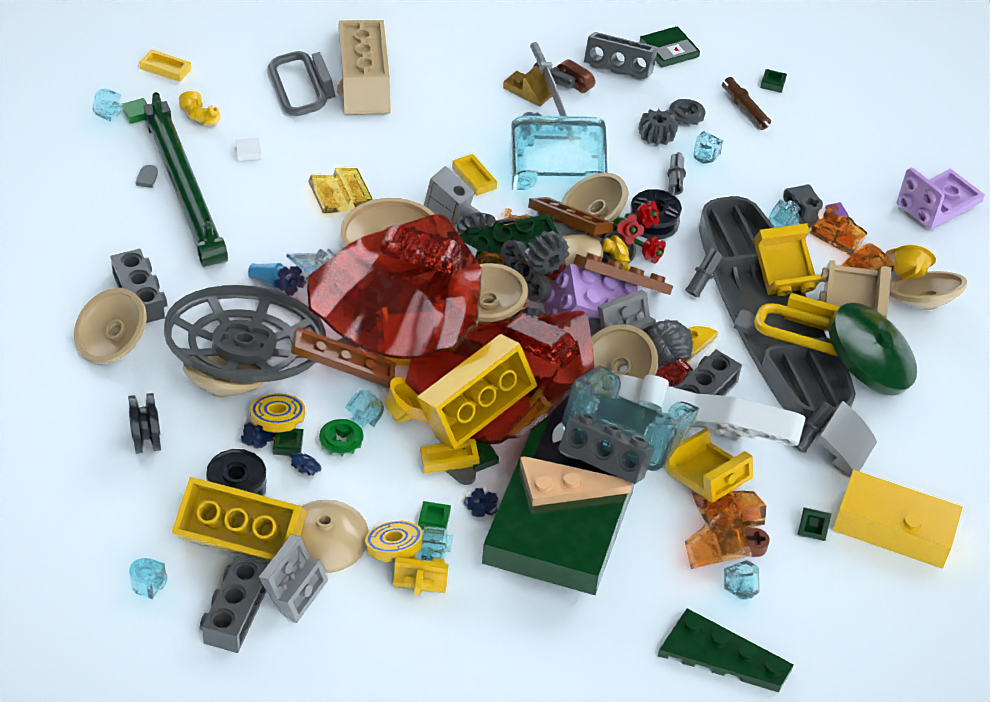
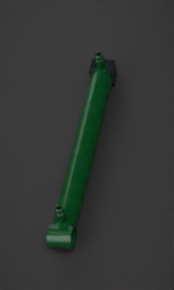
M154 92L152 94V103L143 105L145 124L149 134L152 133L196 243L202 267L228 262L225 241L223 237L219 236L172 121L168 102H161L160 94Z

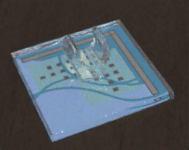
M319 249L317 253L286 254L289 260L319 284L353 283L354 281L332 263L336 254L330 249H327L326 252Z

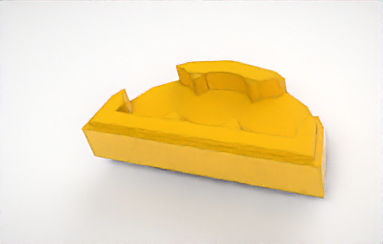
M705 326L688 327L692 334L693 349L691 357L682 362L686 364L717 337L718 331Z

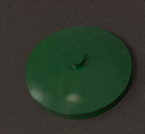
M860 303L844 304L832 314L828 325L831 343L842 363L859 381L874 391L892 396L904 393L915 383L917 378L915 356L907 340L890 320L873 308Z

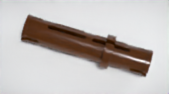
M727 77L724 81L728 86L724 82H722L721 86L731 96L732 102L739 105L760 130L767 129L769 126L765 121L770 125L772 120L751 99L749 92L745 88H741L733 77Z

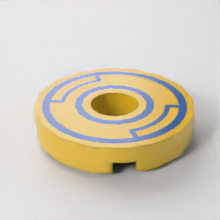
M283 393L267 394L257 398L251 404L250 419L255 426L257 424L263 426V430L268 432L280 433L291 431L296 428V424L304 422L305 405L296 396Z
M405 520L389 521L372 528L366 535L365 544L367 552L371 557L376 560L390 562L392 558H410L416 555L423 548L424 536L421 527L413 522Z

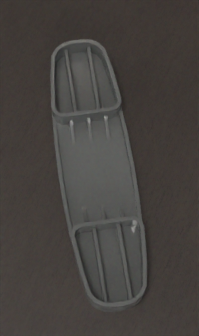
M740 196L721 197L707 202L703 207L699 224V233L705 255L711 248L722 254V258L713 272V277L734 324L741 310H747L756 316L758 309L762 305L774 303L787 306L790 294L777 296V294L768 295L753 239L759 230L774 228V226L755 202ZM801 290L792 292L794 294L807 297L805 293L801 292ZM773 313L768 314L765 319V324L771 327L831 343L824 330L784 319V316ZM753 326L750 336L737 330L762 377L784 410L799 413L808 421L822 401L829 403L834 410L842 401L852 408L856 392L850 372L838 356L761 334L755 326Z

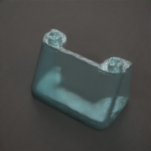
M519 116L515 118L511 123L509 141L512 190H528L536 185L537 176H584L586 178L593 174L608 172L607 133L604 120L600 117Z
M601 365L575 379L562 419L564 430L569 418L580 413H587L594 416L599 423L618 426L624 434L643 437L648 441L647 444L655 447L647 469L649 471H657L666 465L694 424L699 411V407L680 401L673 404L668 410L667 416L618 396L621 387L620 377L613 370ZM578 429L579 437L582 440H586L584 431ZM604 440V448L611 452V444ZM629 451L630 460L637 463L636 454Z

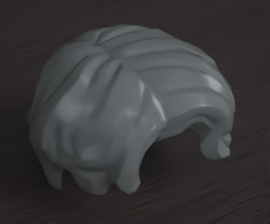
M665 319L664 321L656 322L648 330L647 335L651 338L657 349L658 363L671 368L675 366L677 361L687 360L691 357L693 349L691 330L677 320Z

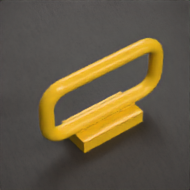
M791 293L787 306L769 303L762 305L758 309L754 319V326L761 334L838 356L831 343L771 327L765 324V319L768 314H778L784 316L786 320L829 332L830 317L840 306Z

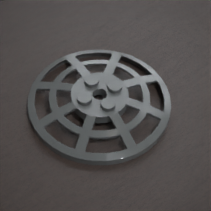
M222 285L192 292L173 304L168 310L164 322L166 344L171 352L182 362L210 376L236 382L251 383L282 380L308 370L316 362L308 359L295 367L282 370L293 363L296 358L303 357L292 354L291 350L276 349L277 341L289 337L292 343L293 333L297 326L303 329L310 327L314 333L325 337L326 330L318 315L296 298L275 290L248 285ZM241 298L258 300L260 302L256 311L245 309L223 310L218 300ZM208 302L213 313L201 317L194 324L180 318L181 314L190 308ZM271 303L293 312L303 320L290 326L283 320L266 313ZM233 317H243V318H252V320H231V321H230L229 318H233ZM218 320L220 323L213 333L202 329L211 322ZM262 322L270 323L281 329V331L274 333L272 329L262 324ZM174 324L188 331L190 349L179 348L172 339ZM199 336L212 341V348L199 349L196 337ZM219 356L228 362L223 366L207 357ZM192 357H197V358H198L199 360H201L202 362H200V361H198V360H195V359L192 358ZM272 357L287 358L275 366H271L266 362ZM239 364L255 365L259 370L237 369Z

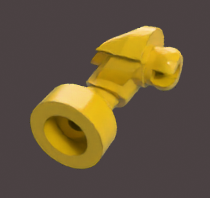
M186 91L179 95V107L189 115L190 119L198 121L202 126L215 125L221 120L220 110L217 106L213 107V105H210L208 108H202L203 100L199 92Z
M613 235L610 239H603L601 243L603 251L612 257L614 261L623 263V269L629 270V248L616 235Z

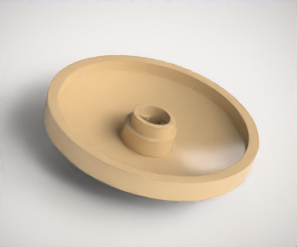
M379 198L358 205L346 215L340 230L341 246L348 258L362 268L378 273L383 271L387 274L405 273L419 269L435 258L442 244V227L437 216L420 203L402 198Z

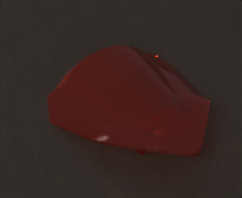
M434 214L401 225H393L389 229L363 236L348 244L306 277L309 311L321 318L333 331L347 341L381 356L396 359H420L430 357L439 352L454 351L478 326L482 267L449 219L442 214Z
M577 310L538 317L519 313L511 321L472 327L420 346L412 351L405 383L419 396L498 335L502 334L520 343L537 386L469 439L475 438V441L484 444H500L507 439L520 438L548 417L577 384L595 370L591 331L586 312Z

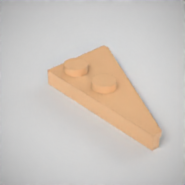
M520 457V467L532 506L631 493V482L619 477L530 457Z

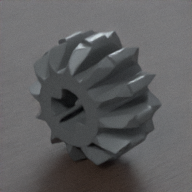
M659 108L657 111L649 109L648 113H643L638 125L641 139L648 140V144L656 143L657 146L661 143L667 145L668 142L674 141L678 131V121L675 120V115L668 114V110L660 111Z
M544 231L541 236H535V240L528 243L529 248L524 252L528 266L541 276L546 273L551 275L555 269L559 270V266L565 264V258L570 255L567 242L554 231L549 233Z

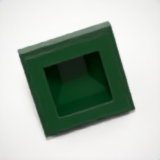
M803 507L797 535L826 541L832 513Z

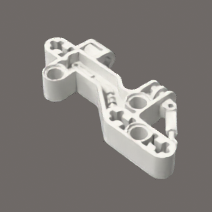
M618 375L612 395L614 400L656 410L655 419H667L694 427L712 429L719 436L722 433L729 438L731 436L737 437V441H741V437L751 439L760 437L786 445L798 446L805 422V417L799 413L743 398L697 394L670 387L668 380L655 375H645L644 380L628 375Z

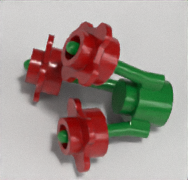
M650 201L647 205L645 203L641 204L636 214L626 213L624 217L618 216L613 221V231H617L624 238L626 244L630 245L635 242L636 245L642 247L641 252L644 259H650L655 264L663 256L666 242L663 240L658 241L657 237L649 238L645 242L636 238L638 235H643L644 227L649 228L652 224L658 225L659 223L657 205L654 201Z

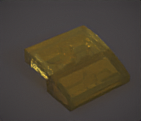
M335 167L333 175L310 174L308 183L322 213H338L352 210L362 203L373 200L358 168Z

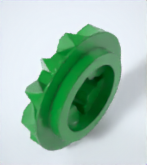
M348 419L329 421L321 428L319 433L322 449H327L330 455L339 453L341 457L348 452L354 454L355 449L361 448L362 441L364 440L362 428L354 421ZM337 435L341 438L346 437V442H343L340 439L337 440Z

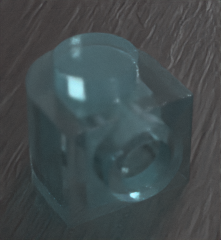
M106 88L98 90L94 95L92 110L95 115L110 122L113 116L119 117L123 104L119 103L122 94Z
M702 131L696 138L693 157L703 164L714 162L721 155L724 140L706 131Z
M780 199L772 209L768 219L774 227L798 225L800 217L798 212L801 208L792 201L786 203Z
M367 389L356 392L345 407L353 415L351 420L363 428L367 424L375 427L384 412L383 402Z
M424 526L421 560L429 561L433 557L444 559L445 552H451L453 535L447 534L448 528Z
M140 558L130 565L129 576L132 590L140 596L153 600L158 590H163L168 580L165 563L151 558Z
M745 560L724 568V589L739 599H752L760 592L759 567Z

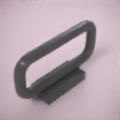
M294 51L279 55L269 62L268 73L282 109L286 114L302 116L316 112L325 106L327 99L336 97L332 78L321 52L311 54V58L309 54L303 51ZM295 60L303 61L318 97L317 101L300 107L291 106L277 71L279 65Z

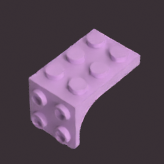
M910 167L905 172L896 203L929 230H932L983 202L985 194L951 168L931 179H927L916 169Z
M569 264L551 283V296L547 301L543 302L545 314L548 315L551 322V333H555L562 325L573 319L581 317L599 319L598 305L638 291L637 285Z

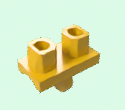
M415 555L410 558L396 557L393 579L394 587L415 589L414 595L421 596L422 590L446 593L449 564L445 563L444 559L433 557L429 561L418 560Z

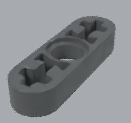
M508 240L501 248L502 259L508 267L516 270L524 277L523 268L527 264L524 252L527 247L521 241ZM529 267V275L526 278L524 277L528 287V299L534 302H545L551 296V284L545 275L541 276Z

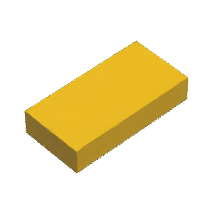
M150 49L139 61L140 69L181 82L192 69L190 61Z
M473 153L452 160V168L473 189L476 196L497 189L498 181Z
M475 438L468 439L455 450L445 443L420 447L424 474L473 467V464H480Z

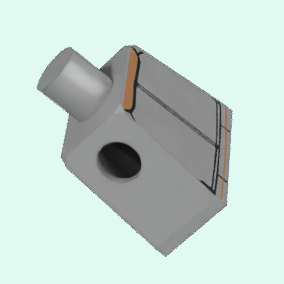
M444 166L430 178L423 206L430 209L437 218L451 226H456L465 216L480 212L471 205L474 197L473 189L448 167Z

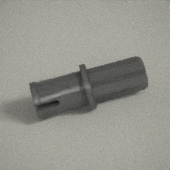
M536 62V63L534 64L533 68H534L535 66H537V67L539 68V65H538V63ZM558 67L551 68L550 73L555 84L567 89L573 88L575 83L573 76L559 71Z
M680 152L671 155L670 168L667 171L669 177L668 191L673 194V187H675L674 195H679L683 192V180L686 177V170L684 169L685 157Z
M712 248L709 249L700 266L695 268L696 273L685 288L687 293L696 298L700 297L709 279H713L712 274L722 258V254Z
M820 402L808 421L805 420L799 445L794 446L805 454L834 412V408L829 403Z

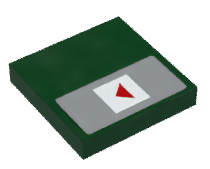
M678 26L640 36L639 43L658 47L656 62L661 68L700 56V50Z

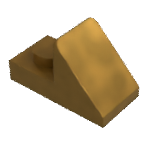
M537 66L526 74L516 70L503 82V89L539 107L552 97L546 80Z

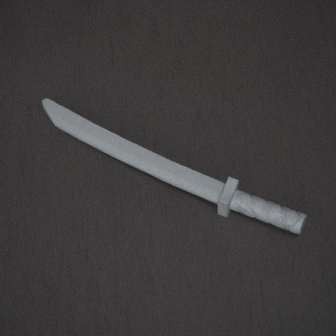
M533 42L530 44V48L549 87L568 141L573 143L572 127L550 73L553 64L545 60L539 44Z

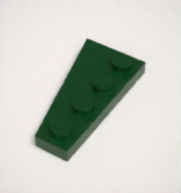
M549 214L519 219L513 224L503 225V223L494 224L493 228L483 230L474 228L469 229L468 233L456 235V232L449 233L447 238L451 243L456 237L477 249L472 266L485 263H503L501 248L508 240L521 241L528 249V243L533 242L535 236H541L542 232L549 233L554 231L558 234L559 232Z
M686 608L658 652V657L668 659L669 656L683 660L685 665L695 667L697 664L713 669L712 673L718 675H734L740 677L742 682L778 693L794 666L791 662Z

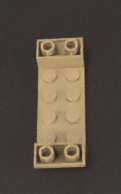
M339 20L338 36L341 50L344 114L391 113L390 74L384 20Z

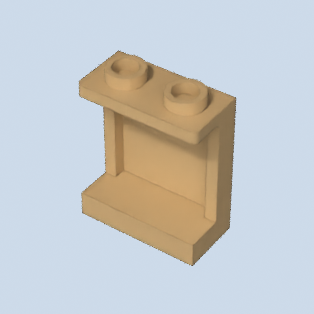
M830 260L828 265L822 268L821 282L825 283L824 291H820L818 301L840 307L847 303H860L873 308L887 317L892 267L881 266L877 271L835 265V260Z

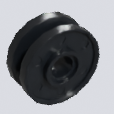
M647 189L636 194L631 201L630 214H636L641 204L645 203L647 205L650 201L656 203V208L659 211L658 225L652 224L649 228L644 227V233L640 236L647 239L657 237L658 240L673 236L678 231L682 206L678 198L668 191L660 189Z
M154 392L146 393L145 406L139 407L135 395L128 396V412L135 454L143 453L144 440L149 439L153 450L161 451L159 436L161 434Z
M230 449L220 452L211 459L207 466L206 480L265 496L267 468L263 460L254 452L245 449Z

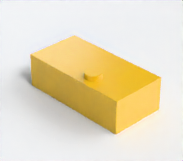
M500 334L417 396V399L436 439L455 450L533 390L537 383L520 343Z
M853 469L832 531L943 569L953 545L963 506Z
M189 477L171 533L182 540L270 563L291 534L301 535L307 511L300 505Z

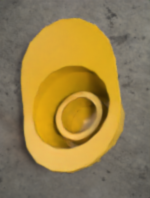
M906 244L898 248L889 249L885 254L894 263V271L901 280L921 279L925 276L929 267L936 263L934 253L927 248L914 244Z
M394 377L390 381V389L384 402L386 409L392 415L393 420L398 423L409 422L414 418L428 422L417 399V396L422 392L412 382L401 377Z

